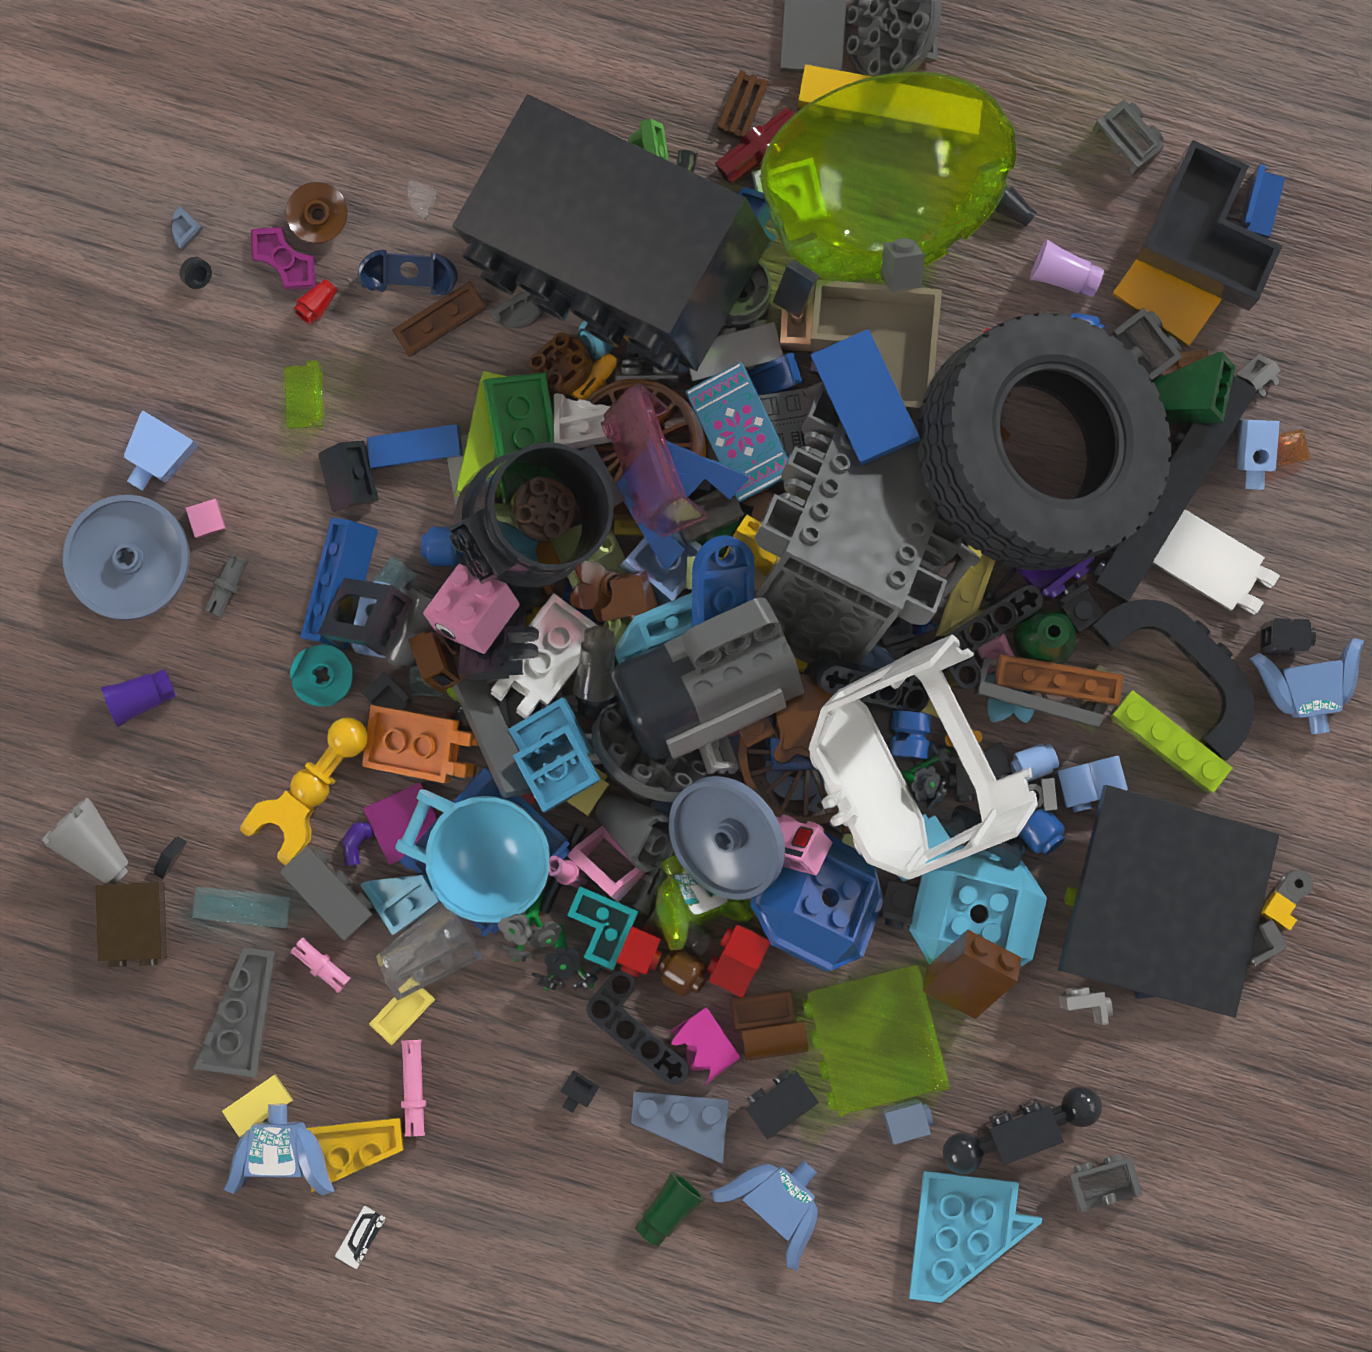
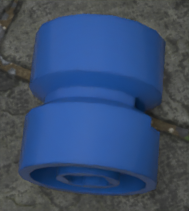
M892 711L890 729L895 734L889 738L888 749L891 755L899 758L928 760L930 742L926 739V735L931 733L933 715L911 711Z

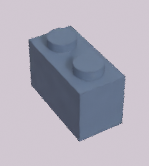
M918 1099L881 1109L889 1139L894 1145L931 1134L929 1126L934 1125L930 1108L929 1106L927 1107V1104L923 1105Z

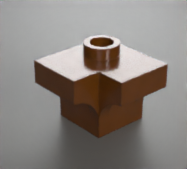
M647 570L617 576L610 581L612 599L609 604L601 608L603 621L627 616L629 621H632L635 616L656 607L659 603L656 592L651 588Z

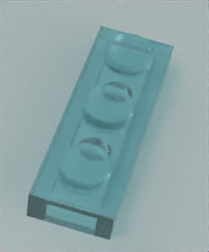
M196 886L192 918L288 928L291 897Z

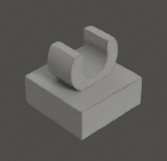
M1259 354L1236 375L1239 379L1258 389L1256 393L1265 396L1267 393L1263 385L1269 381L1277 386L1279 380L1276 374L1281 370L1275 361Z
M1054 778L1041 779V787L1036 784L1028 785L1029 791L1035 790L1039 793L1036 808L1043 804L1045 811L1057 810Z

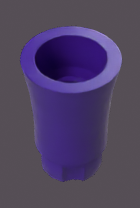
M165 669L153 674L147 673L118 684L101 687L104 699L117 727L150 709L163 705V701L176 697L173 685Z

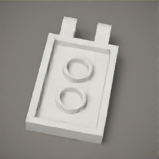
M1184 510L1152 563L1230 612L1237 604L1253 615L1258 613L1264 603L1255 596L1248 594L1256 580L1267 588H1271L1280 577L1274 571L1260 566L1265 557L1187 510Z
M554 593L529 624L530 627H536L539 631V639L534 642H528L537 645L538 656L530 659H517L523 660V675H510L509 679H499L491 689V695L499 701L503 700L511 687L524 695L525 698L516 711L524 719L532 714L539 702L545 706L552 702L604 633L601 627Z

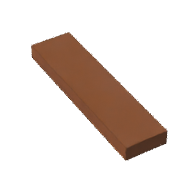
M999 654L994 684L1005 688L1119 706L1124 675Z

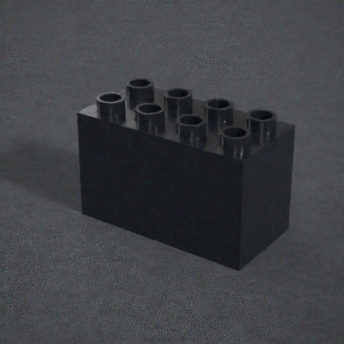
M529 94L524 98L452 225L468 244L462 255L463 258L483 270L480 277L488 284L510 295H513L517 286L535 296L532 303L536 307L562 321L566 320L571 311L577 317L587 322L585 330L613 347H618L624 337L627 341L641 349L638 356L643 361L668 374L673 372L677 363L696 372L698 371L770 242L745 197Z

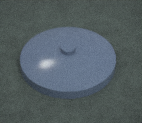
M136 495L107 497L86 508L70 527L63 547L64 573L75 596L92 611L117 620L142 619L165 608L182 589L190 565L188 540L178 520L160 504Z
M711 776L695 781L686 787L674 800L669 815L671 844L680 864L699 885L715 895L741 900L757 896L778 878L785 858L782 830L771 808L755 791L734 779Z

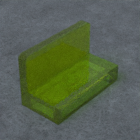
M318 360L306 361V366L285 367L287 427L289 429L324 427L322 365Z

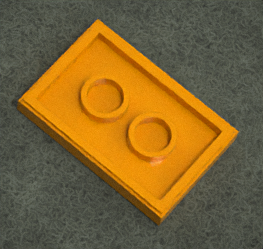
M1137 259L1112 293L1115 298L1137 313L1143 308L1148 313L1153 311L1163 324L1160 329L1173 336L1186 347L1190 346L1222 300L1211 293Z

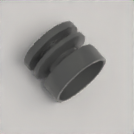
M760 260L742 290L745 292V298L739 297L723 326L744 330L749 328L750 323L763 320L767 316L771 307V276L766 265Z

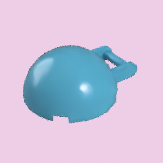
M419 790L416 797L419 802L403 838L398 839L395 849L426 863V873L433 887L432 892L442 904L462 918L475 922L489 923L500 922L501 919L517 913L519 915L537 900L545 887L549 873V846L537 820L526 809L513 801L499 797L478 796L454 803L429 791ZM432 806L444 813L439 817L431 830L426 849L414 843L429 808Z

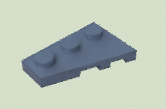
M634 1091L632 1124L723 1164L728 1099Z

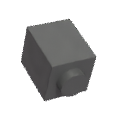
M901 238L895 242L883 244L881 277L891 291L921 288L925 254L913 239Z

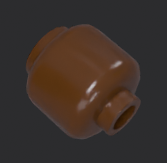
M681 949L677 952L672 950L659 967V971L662 972V982L680 996H687L691 992L698 993L707 982V977L704 976L706 971L705 963L686 949Z

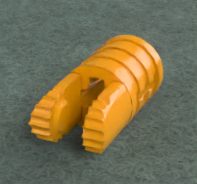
M607 353V355L601 356V359L595 360L586 382L579 389L570 393V395L577 401L579 399L586 400L597 390L606 386L607 382L605 380L613 372L615 366H617V358Z

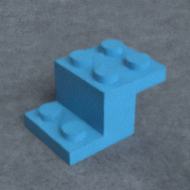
M560 698L508 729L520 751L513 755V758L542 812L553 809L601 781L588 758L595 754L565 698Z

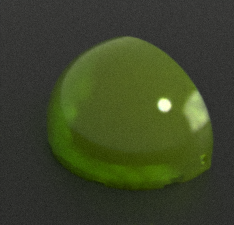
M899 72L855 81L830 91L803 107L773 137L763 157L761 166V184L769 216L789 255L793 256L803 266L818 274L820 278L829 281L857 283L858 279L873 278L875 282L884 281L881 277L883 244L895 242L901 238L913 239L925 254L923 265L925 267L949 253L947 248L963 237V239L967 240L988 219L999 204L1008 187L1006 179L1009 170L1014 169L1016 161L1014 127L1001 106L988 92L976 84L955 76L933 72Z

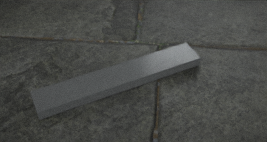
M453 641L456 651L460 653V643ZM453 656L454 662L459 672V662ZM465 680L454 685V691L502 799L532 793L513 758V755L518 753V749L494 696L491 695L487 681Z

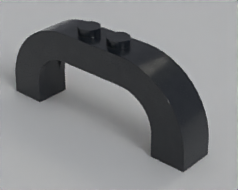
M1142 599L1129 601L1113 608L1089 628L1110 651L1115 649L1129 634L1137 630L1151 629L1165 635L1214 684L1221 698V712L1217 722L1199 741L1223 761H1227L1241 747L1249 734L1254 716L1252 690L1242 670L1231 659L1233 656L1232 652L1221 642L1216 644L1208 636L1211 633L1210 630L1201 621L1197 620L1194 622L1186 613L1171 604L1157 600Z

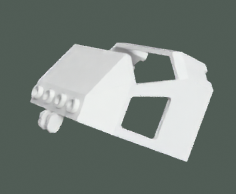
M953 634L913 651L839 689L821 708L808 748L811 763L817 770H820L825 780V790L829 795L821 802L824 809L832 808L836 805L839 808V813L830 820L833 827L841 824L849 827L853 835L854 847L860 855H863L866 863L908 880L1017 837L1038 805L1036 793L1034 791L1029 792L1027 780L1033 778L1031 767L996 780L942 672L943 669L974 655L968 648L961 650L959 648V640ZM915 675L922 682L976 789L982 822L931 849L928 847L924 818L868 707L859 700V698L889 685L896 689L907 677ZM969 841L963 849L926 863V861Z

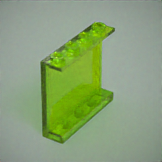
M917 964L806 992L808 999L803 1000L804 1010L807 1019L813 1018L816 1030L810 1031L815 1050L821 1048L824 1061L818 1062L823 1081L829 1079L832 1092L826 1093L831 1112L837 1110L839 1117H843L844 1114L921 1094L950 1089L926 993L922 992L923 982Z

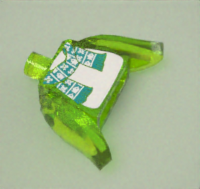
M676 855L667 858L661 863L668 877L657 888L656 910L660 926L670 950H681L683 948L688 929L717 918L721 914L737 921H749L755 914L746 899L724 898L703 888L685 871Z

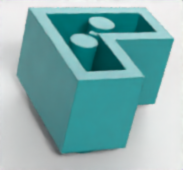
M580 886L567 916L596 928L584 958L614 970L617 959L639 911Z

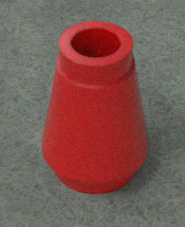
M323 279L321 283H318L296 300L297 305L293 308V311L302 321L308 325H313L315 321L319 322L338 290L331 282Z

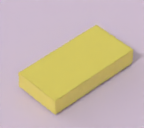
M412 978L369 1025L392 1046L436 999Z
M275 1074L225 1108L222 1112L237 1135L241 1137L253 1124L263 1122L268 1118V1104H289L293 1099Z

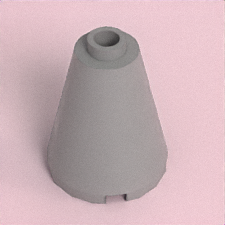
M88 797L71 809L56 823L55 829L52 832L49 830L41 839L45 846L104 884L110 880L115 884L128 872L125 868L128 860Z

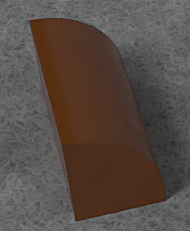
M804 1020L741 1030L746 1061L809 1052Z

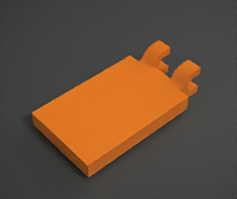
M370 705L367 726L368 740L364 748L362 767L441 783H450L451 775L467 778V776L476 777L477 764L458 762L460 745L468 747L479 745L473 732L458 730L459 720L381 705Z

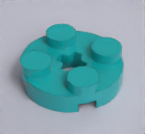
M320 644L306 648L296 656L290 669V678L294 691L301 700L316 707H330L342 701L350 692L354 680V669L348 657L341 650L331 645ZM326 667L329 669L327 672L330 676L329 681H323L321 685L317 684V677L314 675L316 669L322 671Z

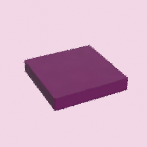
M421 782L363 808L389 865L399 862L405 855L396 850L395 846L398 839L403 838L419 802L416 798L419 790H424ZM432 806L429 808L416 841L437 819Z

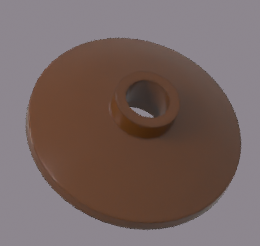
M311 182L300 186L292 193L286 205L288 226L299 239L308 243L320 244L334 239L341 233L347 222L348 209L344 197L335 187L327 183ZM316 211L324 213L321 220L313 219V214Z

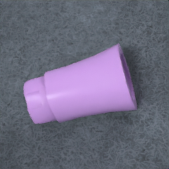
M1046 239L1035 260L1030 280L1048 283L1077 294L1080 292L1093 297L1102 280L1104 269L1091 265L1090 261L1080 258Z

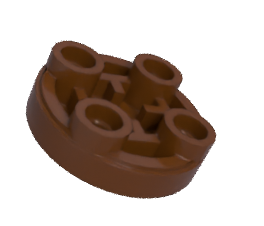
M564 332L556 334L552 340L547 342L538 353L532 355L529 360L532 373L546 372L549 395L553 396L557 393L567 395L579 389L588 379L593 365L592 354L588 347L580 339L569 336Z
M535 477L522 484L515 491L510 506L511 518L515 527L525 537L538 542L551 541L562 536L570 528L574 519L576 500L574 495L559 481L548 477Z

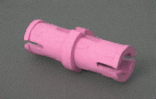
M304 937L291 950V954H294L311 969L310 973L313 976L318 975L337 993L350 981L351 977L330 961L331 957L329 955L321 954Z

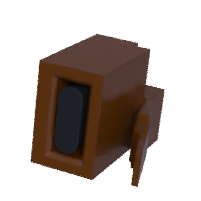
M424 631L408 639L424 682L440 693L462 682L453 659L454 656L459 662L460 653L456 651L451 639L436 632L426 634Z

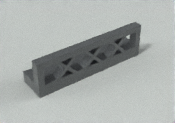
M983 657L980 668L982 679L975 687L974 694L1091 727H1100L1103 717L1102 714H1099L1101 703L1094 702L1091 712L1080 709L1075 700L1071 698L1055 702L1049 700L1046 694H1041V698L1034 696L1037 694L1035 692L1027 694L1017 689H1009L985 682L989 665L997 667L998 661ZM1070 701L1072 706L1066 705L1064 703Z

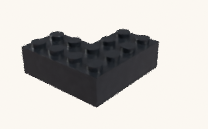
M1192 140L1181 157L1136 259L1250 311L1260 299L1282 245L1226 220L1249 165Z

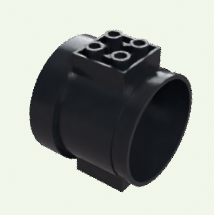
M560 443L533 444L518 452L508 453L492 460L471 476L463 487L456 504L454 526L449 528L451 532L450 540L454 548L458 552L463 553L468 562L466 567L470 575L475 580L479 579L481 584L494 578L506 583L510 590H536L565 578L580 563L586 561L598 551L610 531L614 506L625 501V498L593 444L581 451ZM530 463L543 466L557 474L572 491L579 506L582 528L579 543L572 556L564 564L551 565L530 560L517 552L503 536L497 523L494 501L500 477L509 465Z

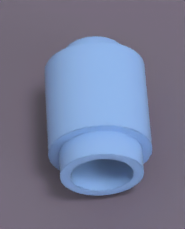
M1040 743L1013 754V761L1010 762L1012 773L1014 774L1031 767L1033 778L1027 780V782L1053 773V769L1059 767L1058 757L1053 746L1050 743L1047 745Z

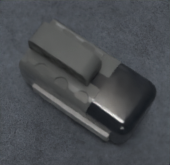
M765 598L753 599L687 630L683 635L618 664L612 672L614 689L642 751L649 758L656 760L669 755L674 760L786 708V701L804 693L794 655L784 637L782 627Z

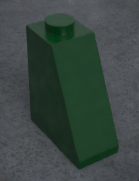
M1216 352L1150 381L1151 383L1154 382L1160 395L1158 399L1160 402H1163L1167 415L1165 422H1168V424L1224 422L1235 365L1224 352Z

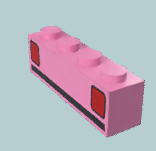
M787 815L776 817L781 827L785 844L783 867L817 876L833 843L824 834V828L811 821H807L806 824L800 823Z

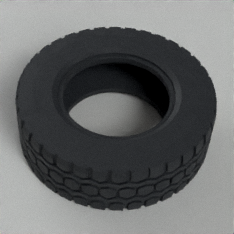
M1033 313L1011 318L994 326L964 345L947 359L930 382V386L927 388L922 401L924 404L920 407L918 417L920 425L917 427V433L920 438L917 441L920 443V446L917 447L919 463H922L923 466L921 472L924 482L929 485L927 490L933 502H937L939 506L937 508L945 521L949 520L951 523L949 526L959 537L963 536L965 538L964 541L975 550L980 549L982 550L981 554L992 560L999 559V563L1010 567L1036 571L1061 569L1081 563L1119 545L1131 537L1149 519L1160 501L1158 499L1162 496L1167 483L1164 480L1168 478L1170 463L1168 462V459L1171 458V442H1168L1170 430L1168 422H1165L1167 415L1163 402H1160L1158 399L1160 395L1154 382H1150V375L1144 366L1137 363L1138 359L1129 349L1123 348L1124 344L1113 335H1107V331L1097 325H1089L1090 322L1078 317L1071 319L1070 315L1059 313ZM1012 387L1034 388L1053 396L1069 410L1078 423L1086 445L1087 466L1083 483L1073 499H1058L1035 490L1018 475L1011 465L1002 444L1000 418L1004 401Z

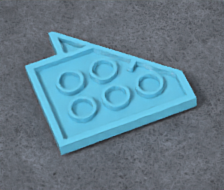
M923 1170L909 1299L942 1303L1042 1223V1217L1015 1214L1019 1182Z

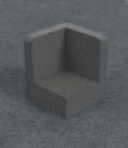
M1266 919L1258 924L1249 965L1256 966L1288 948L1273 920Z

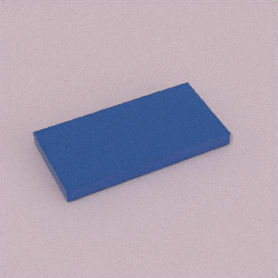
M869 329L811 354L812 361L861 466L920 440Z

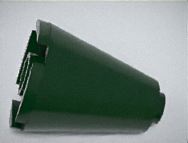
M1041 607L1016 625L1013 640L1021 658L1063 664L1071 657L1075 649L1076 631L1071 620L1063 612L1050 607ZM1048 630L1053 634L1054 638L1048 634Z

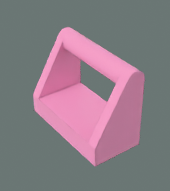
M602 825L576 845L567 856L607 894L619 902L646 872L635 867L615 883L587 857L603 839H606L631 862Z

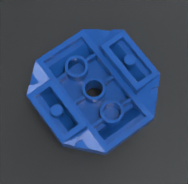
M824 832L833 843L817 876L782 867L774 883L762 893L752 897L750 906L755 915L758 916L761 926L772 946L824 972H828L864 956L884 899L876 867L866 863L863 855H860L855 848ZM822 893L828 897V906L822 901Z

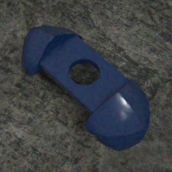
M377 250L365 256L359 265L357 273L362 287L371 291L378 290L384 292L387 284L430 287L431 294L434 296L449 294L458 279L455 265L448 258L440 254L431 253V256L387 253V250ZM405 262L414 263L418 268V274L413 278L405 277L401 273V265Z

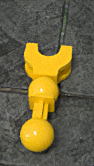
M350 717L335 721L327 734L329 747L316 764L312 762L306 763V768L299 770L293 776L290 790L285 791L279 799L257 803L241 824L240 831L246 836H253L258 834L268 823L278 825L284 832L285 841L277 854V858L286 866L311 841L310 816L315 810L314 807L326 800L329 794V785L336 782L331 777V774L344 757H354L360 754L366 747L368 735L364 725L357 719Z

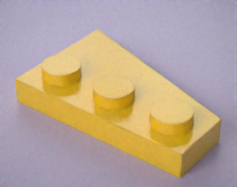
M401 1117L306 1128L312 1132L321 1146L331 1183L404 1150Z

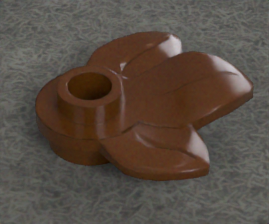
M585 561L580 563L575 569L576 575L581 582L572 590L570 603L578 609H593L596 621L603 622L601 608L609 604L612 599V590H608L607 581H611L622 574L617 570H606L599 562Z

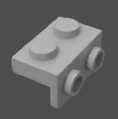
M1080 986L1067 988L1065 995H1059L1060 1008L1075 1010L1092 1007L1095 1023L1107 1025L1109 1024L1108 1017L1113 1016L1112 1002L1110 997H1105V992L1089 991V987Z

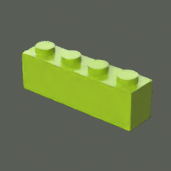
M486 371L482 373L454 497H459L466 482L474 473L493 460L494 447L483 380L506 376ZM499 483L496 488L495 497H500L501 494Z
M1133 690L1125 694L1119 706H1116L1108 716L1206 794L1214 793L1233 769Z

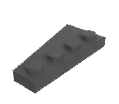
M243 947L224 998L218 1007L217 1015L193 1069L258 1077L276 951Z

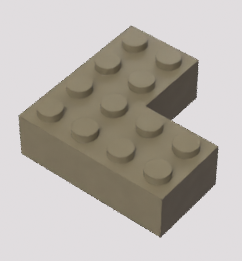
M817 279L811 329V352L820 351L869 329L910 418L918 420L920 407L924 404L922 402L924 395L935 375L942 289L914 288L891 291L888 285Z

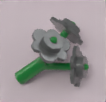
M542 893L526 909V914L521 913L518 915L517 913L498 922V927L504 932L505 939L507 941L514 940L517 944L516 948L501 944L502 948L509 950L507 956L513 958L514 962H525L526 957L535 959V955L522 951L526 942H528L529 946H536L540 949L553 945L559 939L562 927L556 925L554 921H549L543 925L538 916ZM535 923L537 928L532 932L531 925Z

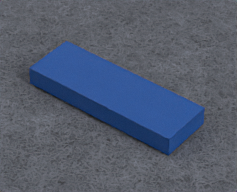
M457 424L367 437L369 462L372 469L463 456L460 426Z

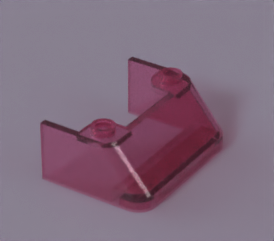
M639 383L628 388L604 413V421H601V426L604 434L608 439L612 440L635 504L632 506V512L636 521L639 524L644 523L647 528L661 538H664L708 517L703 509L686 497L657 419V416L668 412L667 406Z

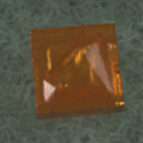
M1303 429L1279 434L1276 460L1278 467L1310 459Z

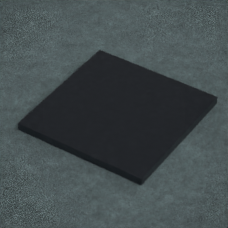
M1103 785L1058 970L1236 1018L1280 834L1114 786Z

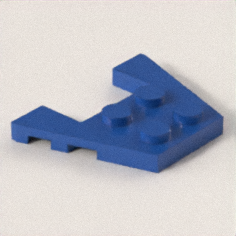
M656 437L620 477L616 485L625 498L624 503L661 565L667 570L683 553L685 546L662 527L663 524L704 479L709 481L730 500L749 477L739 470L736 471L724 466L722 463L709 460L688 449Z

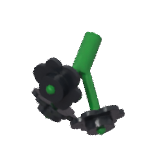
M933 740L930 741V744L936 755L908 771L900 770L905 782L912 784V790L916 792V799L920 802L926 800V807L928 809H931L935 802L940 803L946 796L947 791L944 776H939V774L935 773V768L931 765L940 760L946 772L949 773L950 769L947 763L952 761L949 756L950 751L945 749L942 744L937 747Z
M556 924L562 927V931L559 933V939L554 943L555 952L546 954L544 962L548 966V974L544 976L532 972L531 976L539 979L537 985L542 986L545 991L549 989L555 991L557 985L565 988L566 984L553 979L554 975L557 974L560 979L565 980L572 976V972H577L582 979L575 983L572 989L575 991L581 987L585 991L588 988H593L594 983L598 980L596 974L600 971V966L586 974L578 962V951L575 949L568 950L564 924Z

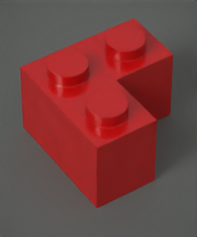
M736 924L734 929L727 927L720 941V945L724 946L720 957L713 956L706 973L711 975L708 980L709 982L743 998L756 970H758L770 942L768 939Z

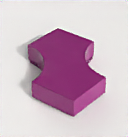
M282 227L251 229L252 260L254 262L266 263L275 268L281 275L285 290L312 289L316 286L315 257L294 251L287 244Z

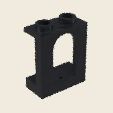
M344 578L318 634L339 648H342L344 642L365 645L378 655L387 656L413 600L392 585ZM360 597L376 599L365 625H354Z

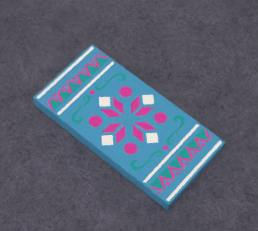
M742 362L727 368L686 391L719 462L726 467L736 471L739 470L749 477L735 494L738 502L742 503L783 481L781 474L788 456Z

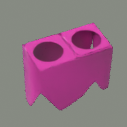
M704 1007L675 1028L666 1032L672 1031L675 1036L671 1044L677 1046L685 1043L687 1045L686 1056L689 1070H710L709 1077L701 1088L740 1058V1055L707 1007Z

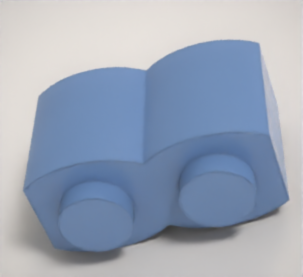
M1119 755L1056 771L1065 808L1073 807L1074 812L1092 808L1091 801L1100 799L1103 785L1128 790Z

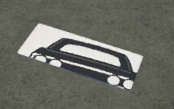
M364 1206L335 1257L357 1269L386 1218Z

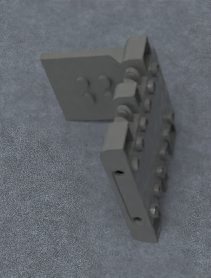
M820 386L801 427L804 434V442L807 446L801 448L794 447L781 474L782 480L785 482L784 488L788 493H783L779 496L774 494L755 535V541L758 546L778 557L754 594V599H767L782 627L784 637L794 657L808 663V666L821 656L861 664L897 616L916 625L927 624L932 619L947 584V580L939 577V570L935 566L944 565L945 561L951 560L959 551L964 537H959L949 526L951 524L949 520H944L937 509L939 507L937 502H933L927 490L929 485L924 482L921 472L923 466L922 463H919L917 447L920 446V443L914 442L861 466L826 389Z

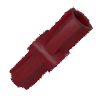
M786 107L762 127L761 125L754 127L742 137L739 145L715 162V166L726 182L733 185L757 165L758 167L765 165L779 152L780 147L804 130L800 118L793 110Z

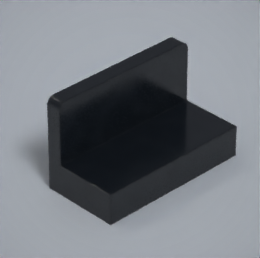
M364 441L340 442L319 452L318 456L333 512L341 511L352 505L371 504L379 500Z

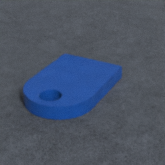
M723 535L712 538L700 548L695 556L692 567V627L754 599V557L750 548L735 537ZM728 545V555L724 559L719 560V551Z

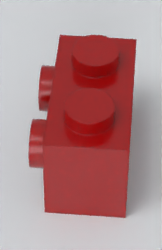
M632 926L617 959V963L622 964L620 970L637 978L640 972L646 975L648 969L655 971L662 952L657 950L662 938Z

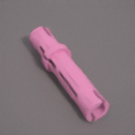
M422 1040L401 1041L404 1101H401V1108L405 1110V1136L425 1135L423 1107L426 1106V1100H423Z

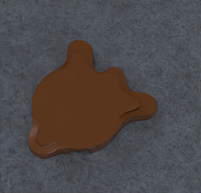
M800 674L804 693L786 701V708L775 714L780 740L773 757L779 764L788 763L797 755L810 760L808 748L821 708L832 697L829 692L813 683L811 678L804 674Z

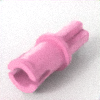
M558 856L549 857L548 875L550 874L555 877L560 884L571 885L575 888H579L581 884H587L588 880L585 879L586 873L579 869L573 861H564L560 857L558 858Z

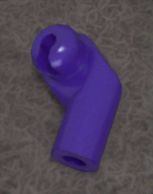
M356 822L352 824L342 838L345 866L360 864L358 846L364 839H370L373 834L369 823Z

